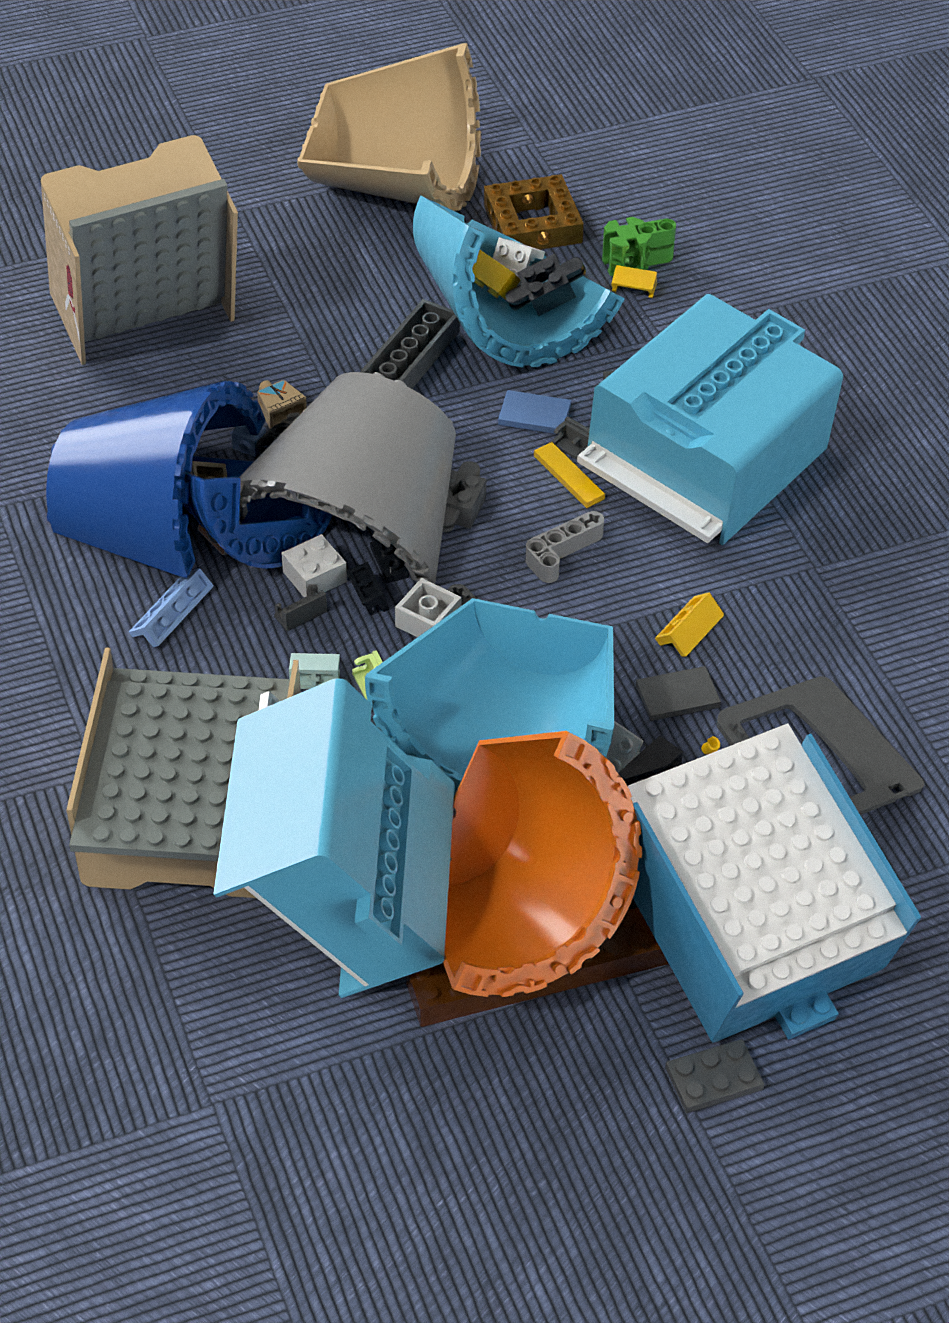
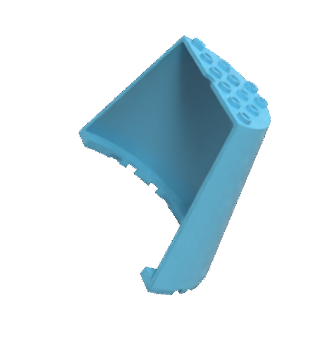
M420 195L413 219V236L417 251L469 338L490 357L499 362L517 367H523L524 365L539 367L544 363H556L557 359L571 352L575 354L587 346L590 339L597 337L602 332L600 328L606 321L610 323L621 307L625 298L583 276L570 283L576 298L540 316L537 315L532 303L518 310L511 309L507 300L501 296L495 298L487 292L488 287L484 286L481 288L474 283L475 274L472 268L477 262L479 250L493 258L499 237L520 242L475 220L465 223L464 215ZM535 258L534 262L530 261L529 266L541 261L542 259Z
M472 598L366 674L365 690L367 700L372 704L375 714L373 720L376 727H379L406 755L431 760L454 782V796L479 740L568 731L587 741L606 758L614 732L613 627L549 614L547 618L542 619L537 616L534 610Z

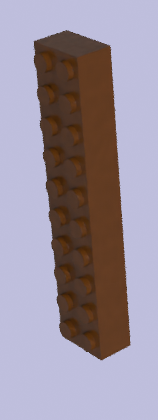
M639 908L627 910L613 936L610 939L607 937L598 947L600 951L593 958L586 959L582 963V967L573 974L567 973L548 983L547 987L530 993H515L513 996L508 997L500 995H489L488 997L470 995L452 988L443 963L407 975L406 985L421 1027L668 965L669 963Z

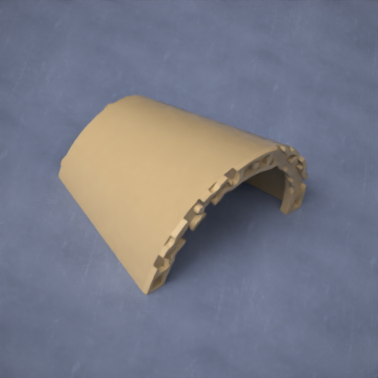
M467 43L325 84L319 103L316 106V112L311 120L312 126L307 131L305 143L302 145V151L297 160L299 169H302L312 182L414 204H417L421 195L453 211L461 210L462 207L467 205L465 201H470L473 195L480 167L476 165L475 161L476 157H481V131H477V128H480V122L476 120V112H480L476 77H472L469 70L473 68V63Z

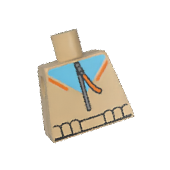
M265 380L259 385V391L257 392L258 403L270 429L274 425L281 423V420L287 419V415L296 412L301 414L307 408L306 397L286 381L282 380L271 384L270 381Z

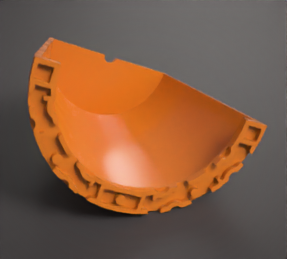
M568 731L479 740L454 796L453 805L455 813L452 822L450 855L452 859L449 872L445 956L443 961L450 984L456 991L484 997L489 995L508 997L513 996L515 993H530L546 988L548 983L567 973L573 974L582 967V963L586 959L593 958L600 951L598 947L607 937L610 939L631 904L640 874L637 870L638 860L642 858V847L639 845L641 827L631 800L632 795L624 779L619 776L610 760L605 758L598 749L587 741Z

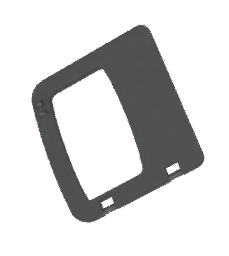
M819 676L725 708L720 711L717 717V728L731 746L749 739L740 724L783 709H790L795 712L834 751L864 789V792L850 796L860 815L896 802L897 799L905 796L909 797L917 794L924 787V780L833 681L827 677ZM898 787L901 792L894 794L891 789Z

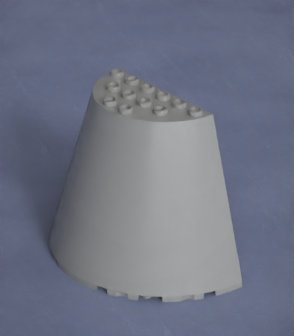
M349 372L341 374L319 394L239 477L241 478L239 518L245 519L248 513L247 503L251 499L265 498L267 493H271V498L282 497L318 508L354 523L363 531L366 526L375 531L373 534L375 539L386 547H390L392 544L396 548L394 554L405 562L404 565L408 569L412 580L419 581L423 578L435 584L456 438L453 422L433 402L407 387L401 380L393 381L385 378L380 373Z

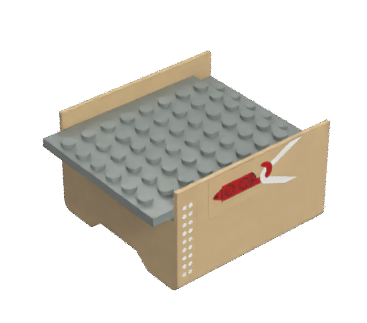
M191 135L161 143L149 158L101 171L78 165L42 176L41 189L50 294L82 365L86 364V341L101 339L107 335L121 333L128 329L142 327L149 323L163 321L166 318L180 316L187 312L201 310L222 303L230 322L235 321L238 211L227 191L225 179H221L199 136Z
M105 648L67 805V815L71 830L70 851L75 852L80 881L84 885L131 890L145 882L204 885L214 888L237 721L244 716L259 711L260 696L263 693L270 691L280 701L301 693L299 660H293L290 679L113 668L110 648ZM245 888L226 894L232 897L256 898Z

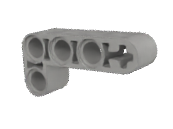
M597 511L587 512L529 539L526 543L525 562L541 581L545 583L555 582L559 578L561 558L602 539L604 530L603 514Z

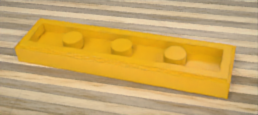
M553 442L534 450V457L586 508L605 499V493Z

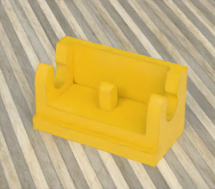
M616 265L611 282L612 291L616 292L618 286L648 291V297L653 298L657 285V272Z

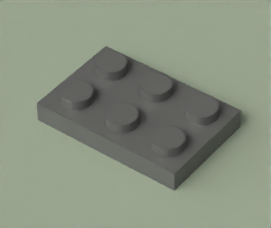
M743 1039L673 1059L665 1064L666 1071L686 1113L764 1089V1082Z

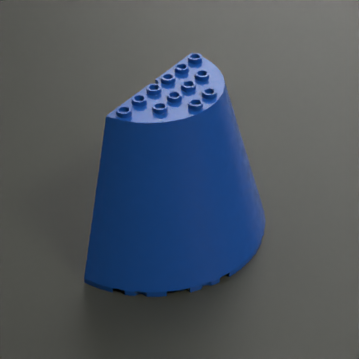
M221 381L71 421L61 430L56 443L51 448L46 498L47 521L51 524L53 532L177 576L188 578L196 560L187 530L188 514H183V504H188L189 483L184 480L185 473L192 470V457L196 452L203 431L247 425L250 435H259L266 420L258 401L250 398L254 394L247 390L246 386L242 383Z

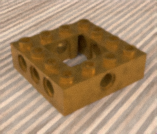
M562 174L484 186V207L494 230L524 245L539 250L583 243L584 223ZM545 204L549 207L548 216L519 220L516 214L520 213V211L541 210L545 207Z

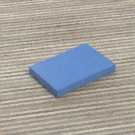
M507 390L498 418V425L555 434L554 430L565 421L569 414L571 400Z

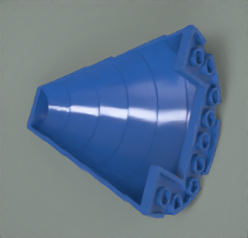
M193 456L192 461L225 464L227 477L203 479L189 472L185 473L184 480L189 483L188 504H183V506L208 531L227 554L248 566L257 568L281 567L282 552L323 534L333 514L282 497L271 498V493H267L265 498L251 499L247 503L248 513L245 519L239 518L241 482L239 477L254 461Z

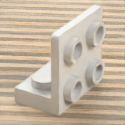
M499 237L493 259L517 275V272L529 267L530 261L534 262L535 258L543 260L545 251Z

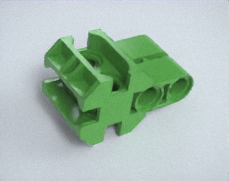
M629 217L626 218L628 225L619 226L617 220H612L604 227L602 261L604 264H609L608 273L610 276L614 275L616 265L648 270L649 266L668 263L673 260L676 223L671 219L644 222L641 219Z

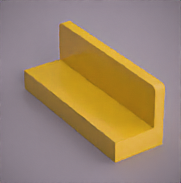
M710 592L694 596L655 639L660 646L673 643L679 654L685 657L724 616V613Z

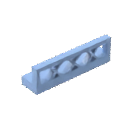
M200 568L191 570L188 578L179 577L132 627L129 634L132 637L144 635L153 647L159 646L214 585Z

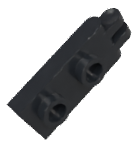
M371 535L372 542H370V548L386 583L409 578V571L404 565V561L394 554L396 548L392 544L390 547H386Z

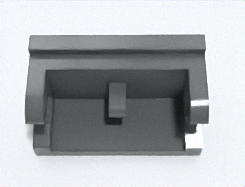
M567 416L565 421L554 430V433L559 435L552 442L562 452L577 460L578 455L588 447L590 429Z
M317 585L311 587V595L281 609V603L275 605L274 617L286 631L327 612L326 593L323 590L318 592Z

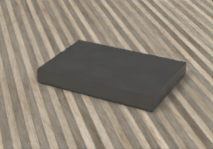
M706 666L636 680L637 690L650 721L719 708L721 705Z

